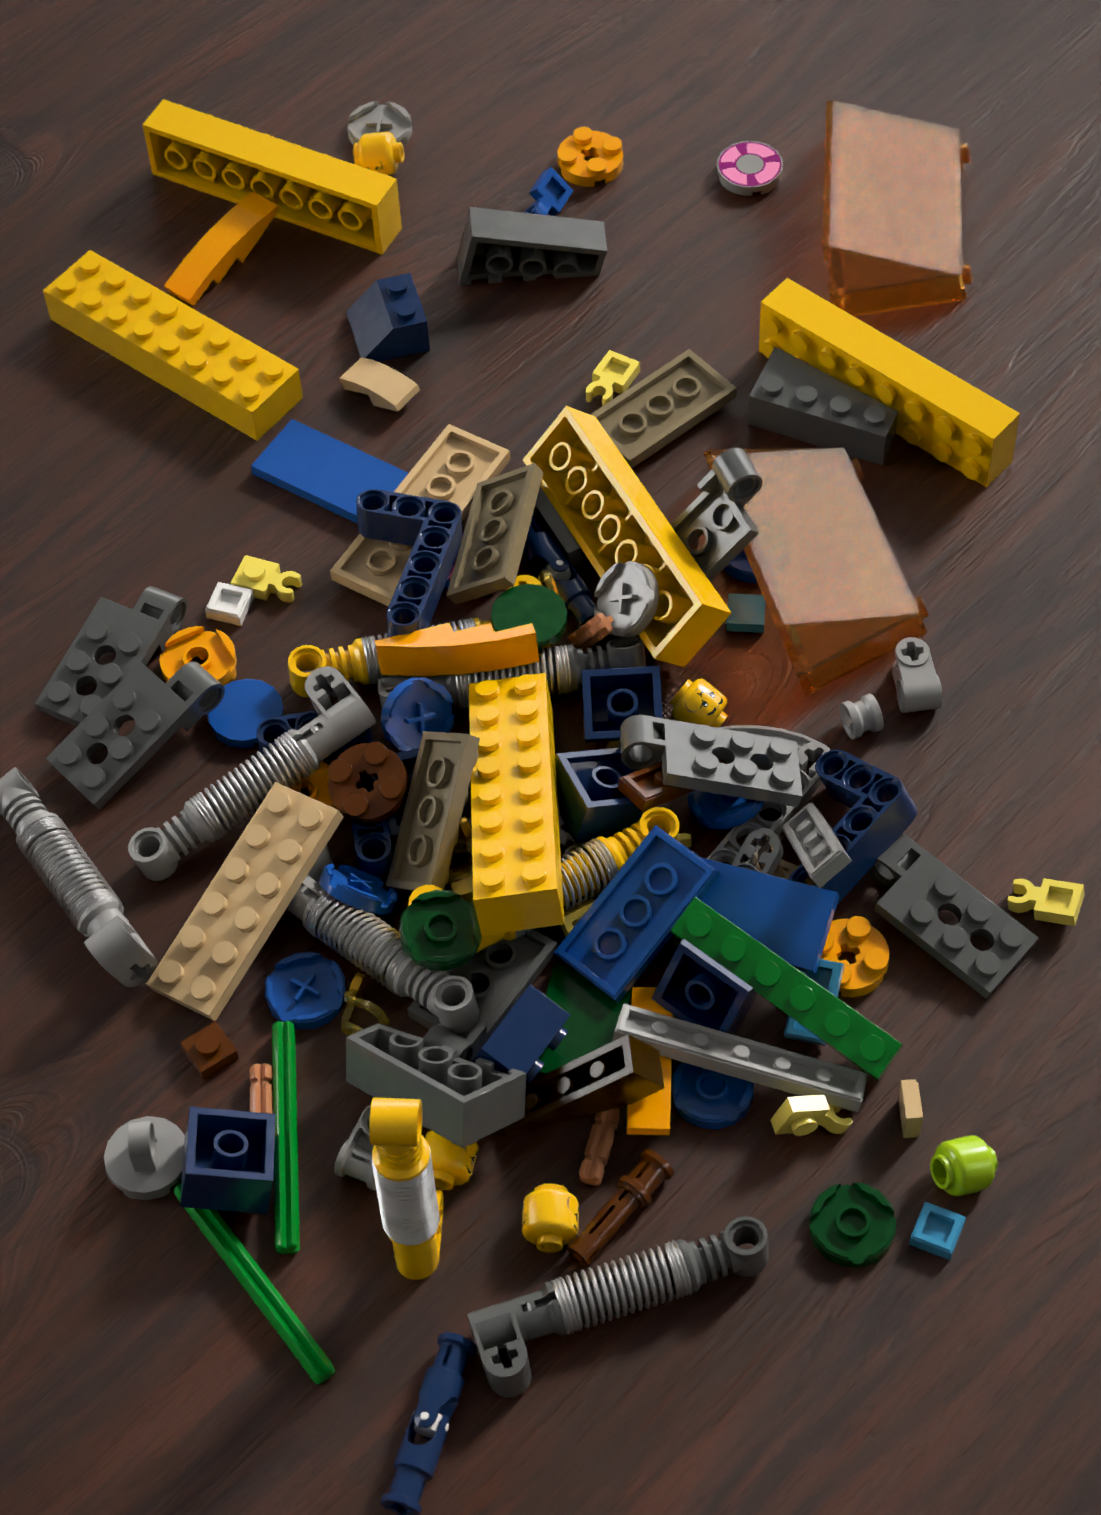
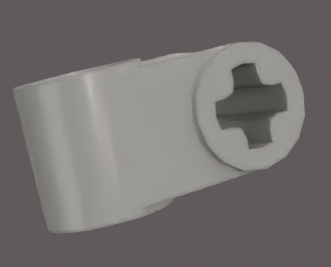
M916 637L902 639L896 646V660L891 669L901 713L941 708L943 703L942 687L934 668L930 648L922 639Z
M369 1105L362 1112L349 1139L340 1149L335 1162L334 1173L340 1177L348 1175L367 1183L368 1189L375 1191L377 1189L371 1157L374 1145L370 1144L369 1137L371 1105Z

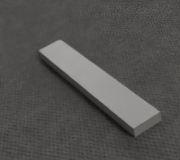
M623 1003L612 1042L629 1034L659 1050L660 1056L799 1096L825 1095L827 1103L857 1113L860 1110L867 1073Z

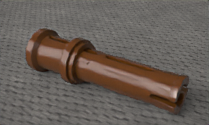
M645 1149L641 1153L642 1160L628 1176L623 1175L618 1180L616 1185L617 1192L594 1216L579 1236L568 1245V1253L578 1263L588 1267L637 1208L642 1209L648 1206L651 1202L650 1196L664 1180H670L674 1176L672 1166L657 1152Z

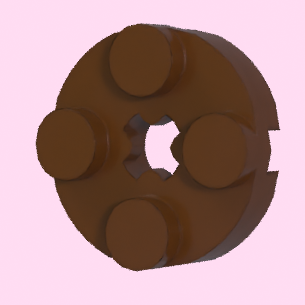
M370 742L352 746L342 752L328 767V792L332 802L344 816L354 820H361L362 823L372 824L386 820L401 807L406 789L408 790V773L398 755L386 748L384 744ZM367 774L371 777L378 776V780L373 783L375 789L370 792L364 787L358 789V784L362 781V777Z

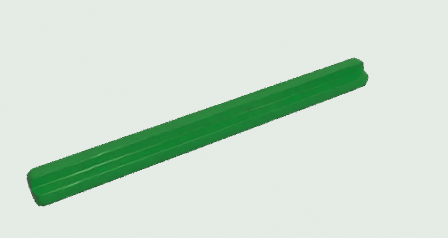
M291 1021L275 1022L272 1026L273 1114H275V1246L277 1252L282 1255L295 1254L300 1249L296 1035L294 1024Z
M181 1184L177 1185L174 1189V1194L179 1202ZM184 1207L316 1384H322L332 1377L335 1373L332 1362L217 1210Z

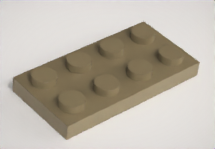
M688 349L590 415L597 418L632 469L737 398V388L693 351Z
M535 463L477 483L447 592V597L455 605L505 590L515 585L543 476V471Z
M423 731L386 886L413 892L423 885H435L444 890L450 876L449 866L453 849L459 839V824L463 808L469 797L468 787L472 770L478 760L479 737L462 733Z

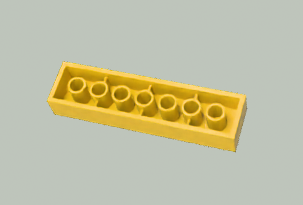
M164 99L142 124L153 175L236 204L253 191L280 207L275 216L276 218L382 255L402 229L396 178Z
M91 250L43 290L52 321L256 441L303 399L298 368Z
M786 278L761 301L759 351L768 359L776 346L898 411L896 433L905 438L910 444L917 445L932 454L937 460L947 463L962 472L967 478L975 480L985 487H988L1012 463L1020 417L1019 412L789 278Z
M566 406L524 457L523 461L526 466L535 463L543 471L540 484L541 489L600 578L612 565L619 562H637L653 571L659 587L657 611L650 624L638 635L654 659L685 667L731 615V611L597 418Z
M546 673L525 674L519 677L470 683V735L480 738L477 750L478 760L471 775L473 902L481 935L564 925L553 707Z

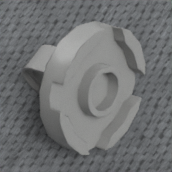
M146 1116L130 1120L118 1128L107 1142L104 1162L109 1180L113 1185L121 1189L124 1195L131 1199L151 1200L164 1197L171 1192L170 1188L177 1184L180 1178L182 1179L185 1135L176 1124L165 1118Z

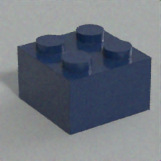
M189 1107L184 1138L180 1207L267 1214L273 1185L275 1114Z

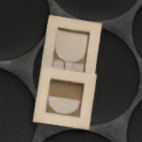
M363 357L339 378L345 390L367 394L373 406L397 412L420 391L418 384L400 372L382 363Z

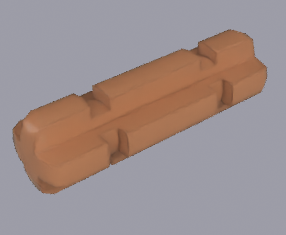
M603 613L595 615L568 637L569 645H573L575 648H582V651L586 652V647H593L613 631L611 623L614 622L613 618L610 615L605 617Z
M267 1063L254 1064L249 1069L251 1081L250 1112L273 1114L272 1067Z
M618 1108L596 1113L594 1120L596 1121L590 1132L584 1153L585 1159L582 1160L579 1170V1179L584 1184L598 1186L602 1182L605 1172L604 1166L607 1165L615 1137L614 1131L617 1129L620 1119Z

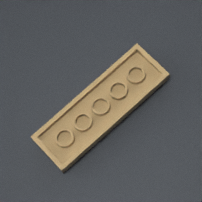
M448 424L394 492L453 502L460 507L463 521L470 512L477 483L498 476L510 461V450ZM359 534L330 570L331 580L389 607L413 546L369 539Z
M275 782L146 984L153 991L216 1021L342 821L343 815L340 811Z

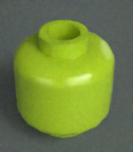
M972 1135L942 1142L937 1146L934 1156L930 1161V1171L935 1184L951 1196H963L987 1189L992 1184L998 1167V1160L994 1150L984 1140Z

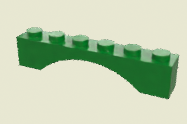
M693 898L670 930L680 941L683 939L687 940L753 987L758 995L791 1017L877 1082L880 1081L902 1050L903 1044L698 898Z

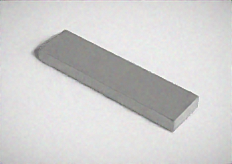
M812 802L808 803L783 825L782 830L810 878L819 888L852 861L822 813Z

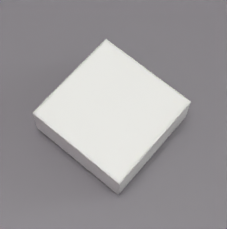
M218 582L205 609L206 618L242 626L254 600L253 590Z

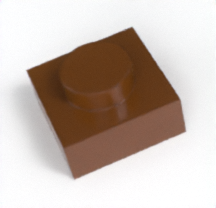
M216 1021L180 1042L183 1052L203 1080L239 1059L236 1048Z

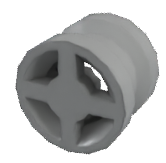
M872 694L863 695L860 701L854 703L845 701L839 705L841 721L850 739L860 738L863 732L869 730L875 733L883 729L882 712L876 698Z

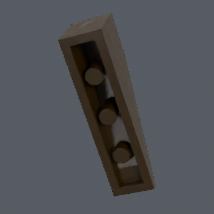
M627 1034L533 1079L530 1084L526 1083L524 1118L500 1129L499 1135L506 1138L630 1105L665 1089L659 1050Z

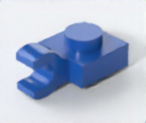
M550 167L542 172L529 191V194L535 201L524 213L554 216L561 211L574 190Z

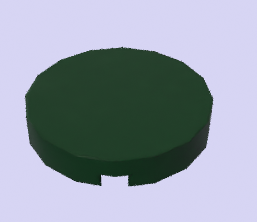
M523 584L511 587L501 593L492 605L491 625L493 630L497 632L532 623L536 632L538 651L542 650V646L549 643L552 646L558 642L566 631L567 609L563 599L555 591L542 585Z
M433 890L419 895L407 907L406 911L404 910L400 918L399 939L404 952L416 964L429 970L448 971L461 967L475 956L481 944L482 935L475 906L470 901L468 903L465 899H462L460 894L453 891Z
M853 1182L852 1185L846 1184L843 1186L840 1183L830 1186L817 1197L810 1212L809 1233L815 1248L826 1259L840 1266L859 1268L874 1264L888 1253L895 1240L896 1219L891 1202L879 1190L865 1183Z

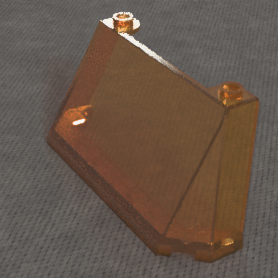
M838 101L826 102L822 247L824 261L829 260V275L832 282L828 283V289L833 305L852 316H860L960 301L967 298V285L973 284V275L970 263L964 264L962 255L961 171H965V163H971V154L968 142L962 143L958 129Z
M844 447L743 449L763 481L758 493L744 505L760 533L744 548V551L805 696L813 694L818 689L894 651L898 642L908 637L919 638L926 634L927 631L923 619L929 617L921 596L913 598L860 483V480L864 479L865 476L857 458L850 461ZM709 449L703 452L710 471L715 459L729 449Z

